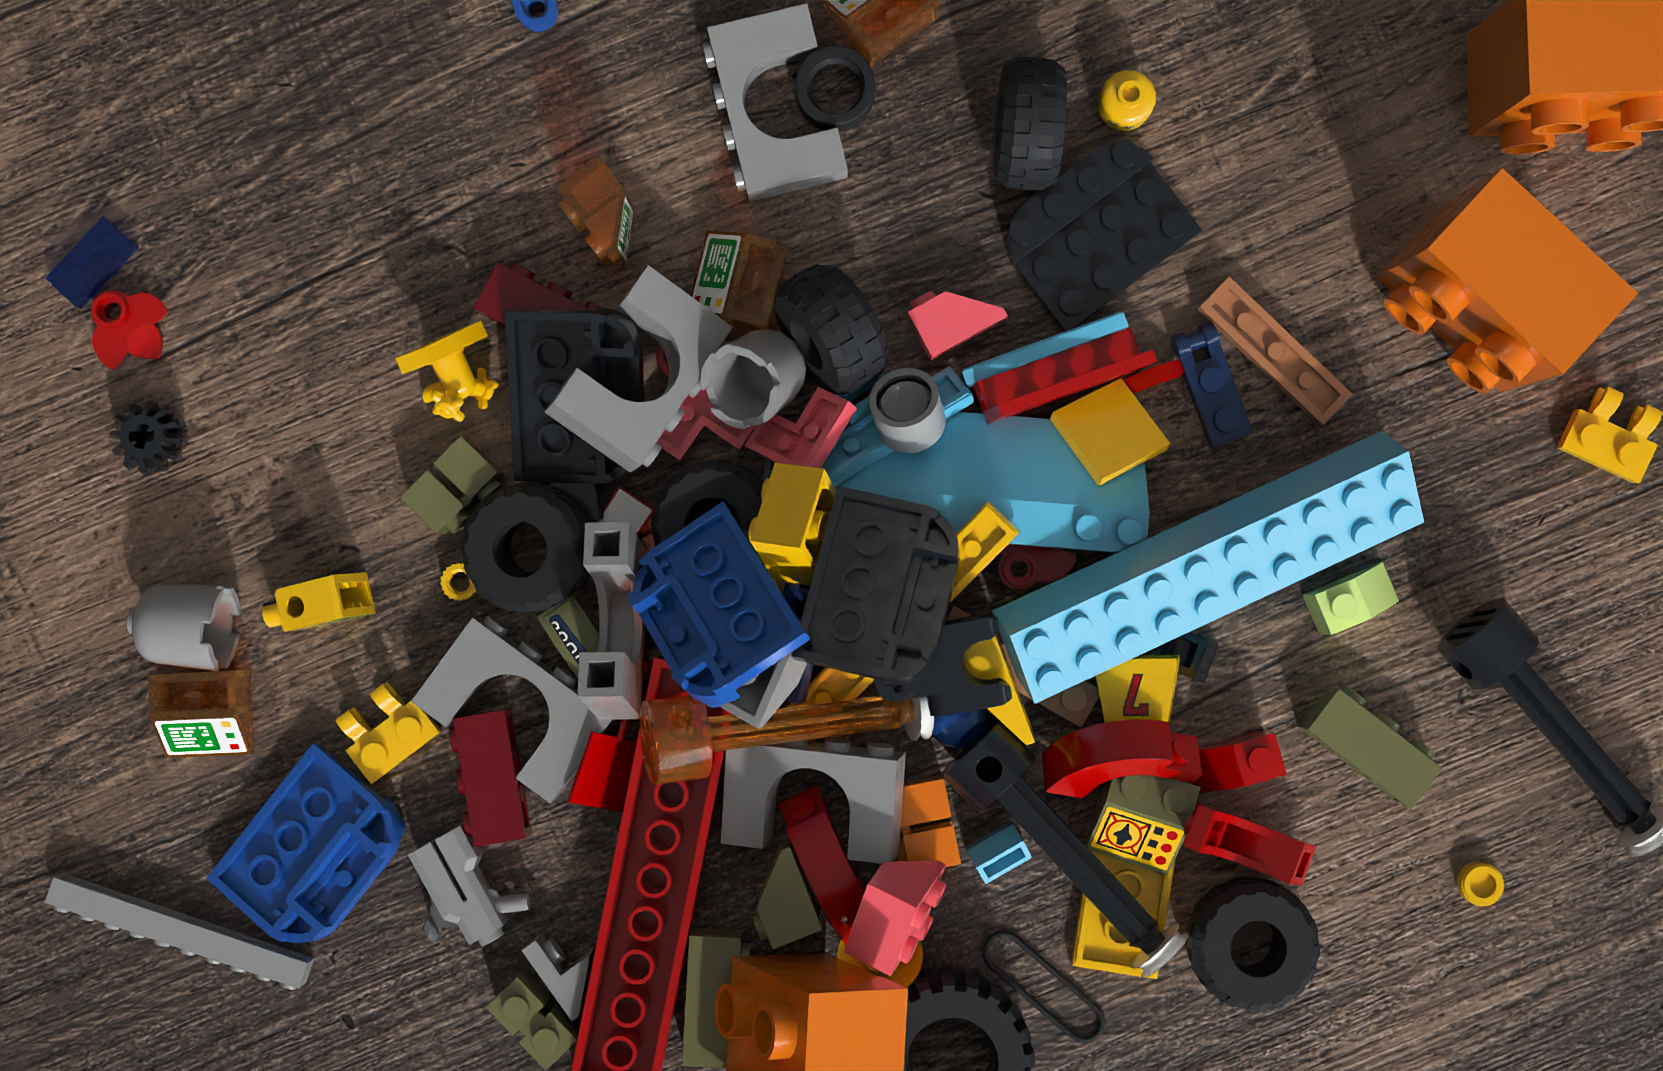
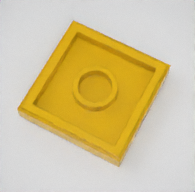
M1122 378L1054 411L1050 417V421L1098 486L1167 451L1171 444Z

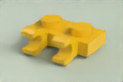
M1609 386L1605 390L1598 388L1587 412L1582 409H1574L1556 448L1631 483H1640L1658 444L1647 440V437L1657 427L1663 411L1648 404L1644 408L1636 406L1625 430L1608 422L1609 418L1619 407L1624 393Z
M389 681L370 693L373 701L389 716L388 719L372 730L355 707L351 710L349 709L335 720L341 730L355 742L345 751L370 784L376 782L442 732V729L429 714L411 701L405 704Z

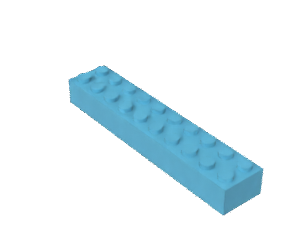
M1380 431L992 610L993 614L998 617L999 631L1017 679L1036 704L1424 523L1409 451L1386 433Z

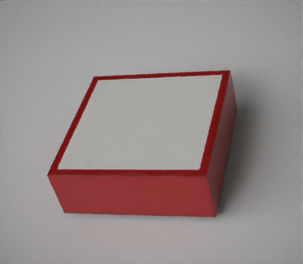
M619 486L603 510L604 519L596 520V522H630L639 537L653 515V508Z

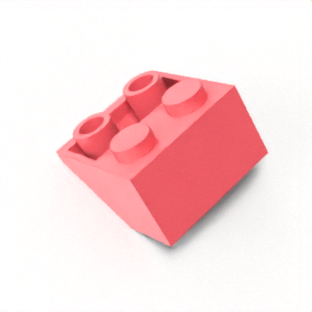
M939 860L883 862L867 884L843 952L889 976L892 975L900 961L908 964L918 941L924 940L933 922L934 917L929 915L931 907L935 908L938 905L946 888V883L940 881L946 864Z

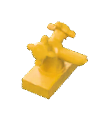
M482 321L452 331L395 358L402 374L426 365L432 366L439 381L427 385L422 393V398L425 403L436 402L432 409L434 415L454 418L458 422L463 421L465 415L460 411V407L464 403L463 399L468 396H474L478 400V407L480 409L488 407V400L492 397L494 389L499 384L497 381L488 378L486 369L481 367L477 370V378H474L463 352L465 347L488 336Z

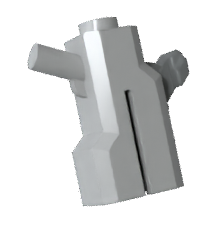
M463 824L414 850L408 856L425 885L432 902L428 918H426L423 927L427 937L431 941L436 942L441 937L443 928L458 925L469 945L479 941L481 947L505 934L501 928L509 921L505 913L530 910V898L528 893L500 896L496 889L490 887L479 867L483 852L480 846L474 847L473 838L465 833Z

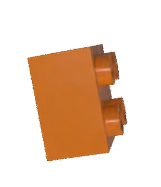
M1507 0L1466 36L1470 136H1500L1501 153L1517 155L1547 151L1555 147V135L1567 133H1586V150L1620 151L1640 146L1642 144L1641 132L1663 130V0Z
M1503 168L1446 202L1376 277L1392 291L1383 301L1389 314L1403 327L1418 335H1423L1429 328H1432L1455 350L1447 359V364L1451 371L1470 388L1484 394L1488 393L1493 386L1502 392L1564 374L1638 294L1637 291Z
M828 953L732 956L731 983L722 984L715 998L717 1028L722 1037L728 1038L726 1071H904L908 988Z

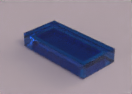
M103 216L45 279L75 307L82 309L139 247L111 220Z

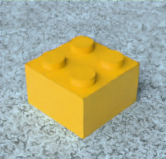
M775 462L770 478H767L763 483L761 492L762 504L758 516L754 517L750 523L749 540L776 581L811 586L836 490L823 468Z

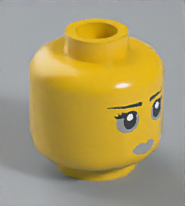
M1122 70L1114 73L1105 81L1097 98V110L1100 118L1108 127L1117 131H1131L1139 128L1149 118L1156 104V92L1152 82L1146 75L1136 70Z

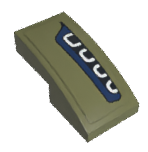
M573 594L571 598L560 605L540 611L536 616L559 653L578 678L579 652H597L599 631L591 616L575 594Z

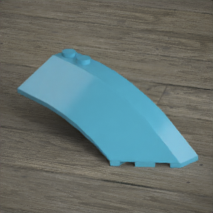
M957 412L946 419L942 436L929 448L915 453L893 451L838 485L932 507L938 510L941 516L950 523L955 533L989 500L1020 530L1019 534L1008 545L1116 554L1148 539L1150 510L1145 462L1098 486L1050 419L1010 416L987 425L984 414Z

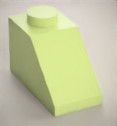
M1383 562L1302 594L1318 633L1333 635L1372 619L1399 602Z

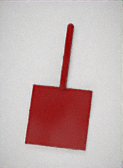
M646 660L644 661L643 684L650 666V663ZM622 719L617 736L590 732L567 802L623 812L637 741L625 739L631 719Z

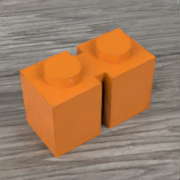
M941 775L904 782L901 817L902 837L900 838L898 861L939 860L945 863L946 867L961 864L955 830L951 820L915 828L909 827L910 825L952 817L945 781Z

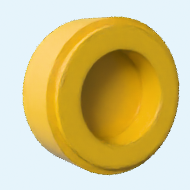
M1474 861L1466 864L1460 870L1457 876V888L1460 895L1468 902L1477 906H1489L1501 897L1504 890V880L1499 870L1485 862Z

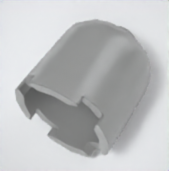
M769 328L754 330L727 343L708 356L701 368L700 386L701 390L706 389L708 398L714 405L711 411L716 417L729 426L747 429L750 426L761 425L767 422L796 398L805 383L806 366L803 354L795 342L784 333Z
M178 583L156 584L146 590L135 608L130 610L127 618V629L132 634L137 651L147 661L163 665L219 671V668L229 667L239 642V634H232L233 615H241L239 598L232 587Z

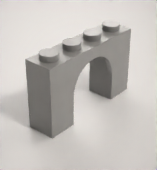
M807 3L707 27L710 41L702 43L708 69L717 67L720 79L719 83L712 84L718 110L727 108L730 124L722 125L728 151L737 149L740 165L732 167L738 192L747 190L749 202L848 178V168L838 128L792 139H779L771 137L756 128L745 111V99L748 89L761 73L772 67L804 60L810 53L817 50V41Z
M649 265L636 278L615 310L631 318L635 325L652 336L665 352L669 365V378L663 394L658 399L648 402L624 400L577 368L567 378L544 411L630 473L642 464L648 467L656 458L662 448V445L657 443L658 439L665 429L672 432L685 414V411L680 408L687 395L694 398L701 390V368L710 354L729 343L725 338L733 328V326Z
M630 522L585 523L583 566L591 575L596 585L599 603V642L597 652H579L577 697L599 720L642 719L645 624L640 615L632 608L628 593L632 592L634 580L642 567L638 561L647 553V550Z
M489 615L485 620L481 617H473L411 702L447 727L454 724L453 718L459 717L479 689L491 678L497 675L511 674L532 682L542 692L548 704L549 727L542 743L516 779L551 804L558 798L577 772L590 732L604 734L615 719L599 720L577 697L578 688L575 686L578 681L577 678L560 666L552 670L540 661L544 655L526 641H522L520 645L506 636L509 629L501 622Z
M742 729L741 734H737L726 743L721 844L763 849L774 839L776 795L781 779L785 773L791 770L811 768L831 776L842 787L847 796L850 807L847 860L878 864L893 862L899 855L906 752L894 751V746L887 743H869L867 748L851 746V741L843 738H827L825 743L809 741V736L805 734L787 733L783 734V738L767 737V731L762 729Z

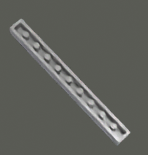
M65 873L53 877L44 902L53 905V909L58 912L68 913L70 911L78 914V918L82 920H97L103 922V926L106 928L129 931L128 934L132 937H147L153 939L156 945L163 947L171 945L180 948L179 952L193 956L198 954L205 957L204 960L209 963L220 964L221 962L230 965L229 968L233 971L240 973L248 971L254 973L255 977L259 980H274L280 982V986L290 990L299 989L306 983L314 958Z

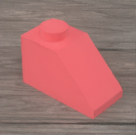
M929 291L910 303L913 309L907 312L906 319L931 362L1004 322L1008 315L1002 307L946 291L937 296L934 295L933 291Z

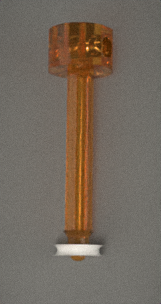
M690 695L645 700L642 702L640 710L642 754L647 775L651 783L655 785L708 778L712 768V752L886 729L899 730L902 725L907 736L912 741H917L920 735L923 739H929L934 728V716L929 714L926 697L890 701L883 696L781 708L777 709L765 725L759 729L735 715L708 717L705 704L697 701Z

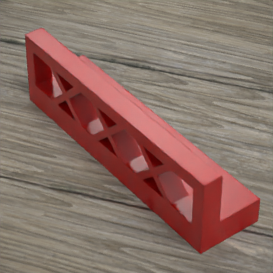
M1129 328L977 381L973 384L988 425L1135 373L1158 361L1154 350L1140 354L1132 329Z

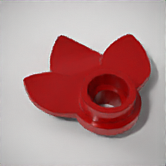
M118 290L104 291L95 298L91 314L97 327L92 337V345L99 360L111 370L116 369L128 352L133 356L143 359L160 358L163 350V339L155 324L160 322L168 313V309L162 301L148 293L142 292L129 296ZM118 304L121 308V314L118 318L112 319L110 317V309Z
M1007 545L999 553L1001 558L998 562L997 570L998 576L1005 586L1013 590H1025L1033 586L1037 581L1053 583L1064 578L1074 567L1077 556L1063 549ZM1015 561H1022L1026 566V573L1022 577H1016L1011 572V566Z

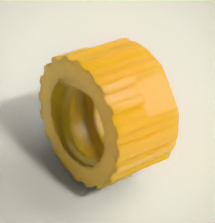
M464 563L452 564L450 567H447L440 578V585H442L441 589L444 590V594L455 601L469 600L471 597H475L477 593L471 580L468 589L463 592L457 591L452 584V578L456 573L464 572L466 574L463 567Z

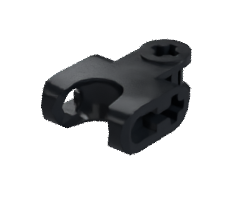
M981 614L945 621L935 659L922 677L916 682H908L902 686L882 684L880 680L874 679L877 691L890 701L926 697L930 716H945L1006 704L1013 697L1011 687L1005 680L1001 678L979 679L972 676L964 664V654L967 649L978 642L991 640L999 630L998 617L992 614Z

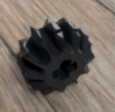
M147 401L143 408L138 404L128 405L129 417L120 414L115 417L117 423L122 428L120 431L113 430L108 434L111 438L120 440L121 443L116 445L112 452L117 456L125 455L123 465L126 468L134 469L138 466L140 473L151 474L154 467L158 471L165 472L169 470L168 458L175 461L182 459L180 452L175 448L177 444L186 445L188 441L187 438L177 436L176 433L182 430L185 424L182 420H172L174 416L172 408L164 406L159 409L158 403ZM154 433L153 441L144 443V435Z

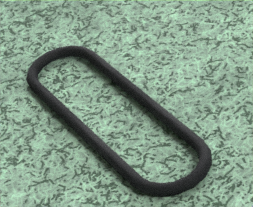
M998 931L986 939L983 944L982 955L987 966L1067 1036L1077 1042L1088 1043L1096 1040L1102 1034L1105 1028V1017L1100 1007L1017 935L1009 931ZM1000 937L1013 940L1096 1012L1099 1019L1097 1030L1092 1035L1086 1037L1079 1036L1071 1031L991 961L988 953L991 943Z

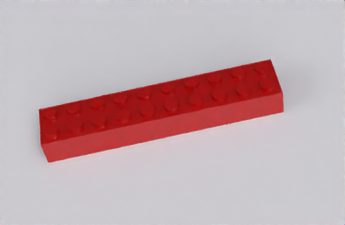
M659 655L653 659L571 1071H663L733 714L721 707H708L705 703L697 701L672 678L671 669L664 657Z

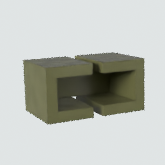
M460 436L433 463L465 494L463 497L438 473H431L429 470H426L400 497L437 534H446L448 531L452 534L458 532L471 516L468 513L472 508L471 506L476 501H482L501 488L498 481L504 473L468 438Z
M525 967L490 1001L486 1008L512 1036L518 1030L521 1031L523 1037L519 1043L546 1071L577 1041L580 1024L576 1019L571 1021L558 1001L550 1008L546 1016L540 1011L552 994Z

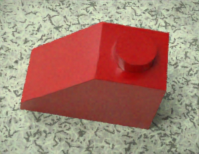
M1261 729L1198 747L1202 776L1191 784L1200 787L1199 793L1246 787L1287 775L1275 733Z

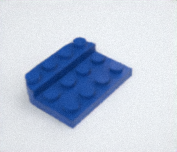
M724 501L651 549L638 561L642 567L636 575L632 592L628 593L630 604L642 618L671 669L672 678L697 701L705 703L708 707L716 708L738 699L741 696L737 688L810 640L809 635Z
M313 743L206 879L275 940L291 943L318 941L336 930L393 858L399 847L401 837L405 832V822L400 817L396 806L388 797L379 796L321 744Z

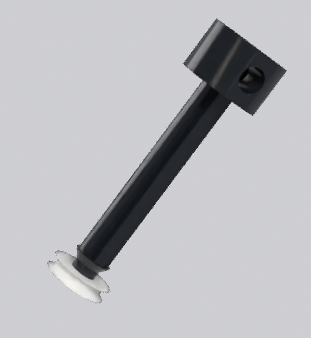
M1505 598L1490 600L1464 616L1444 635L1438 645V651L1472 690L1486 689L1496 683H1499L1614 815L1618 820V825L1625 827L1620 833L1618 844L1621 847H1627L1626 852L1628 856L1640 857L1663 845V805L1651 808V802L1641 795L1526 662L1539 644L1537 635Z
M997 720L983 731L974 742L968 745L943 770L941 776L976 813H979L993 801L997 800L1130 943L1129 946L1142 950L1132 963V968L1140 967L1142 969L1141 978L1152 975L1177 954L1188 939L1189 933L1181 935L1178 932V923L1169 926L1162 932L1159 931L1158 920H1155L1021 776L1035 761L1036 756L1000 720ZM987 756L995 757L1000 761L999 769L992 775L981 774L976 769L980 759Z

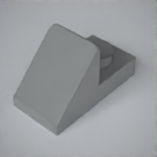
M543 933L528 942L521 951L568 1017L573 1021L579 1017L584 1009L594 948L566 967L563 963L566 960V956L559 944L553 938L547 940Z

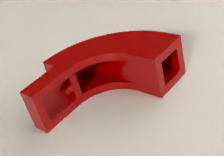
M1120 720L1088 726L1063 736L1042 752L1045 792L1077 798H1084L1097 786L1119 777L1150 775L1194 783L1202 776L1197 737L1170 732L1169 722L1159 720Z
M816 785L779 803L788 827L786 830L812 890L831 925L846 945L867 886L859 876L852 861L847 860L848 853L836 829L824 796Z
M1196 802L1195 810L1189 815L1184 827V835L1186 837L1183 841V846L1199 853L1214 855L1236 862L1291 885L1302 886L1316 846L1200 802Z

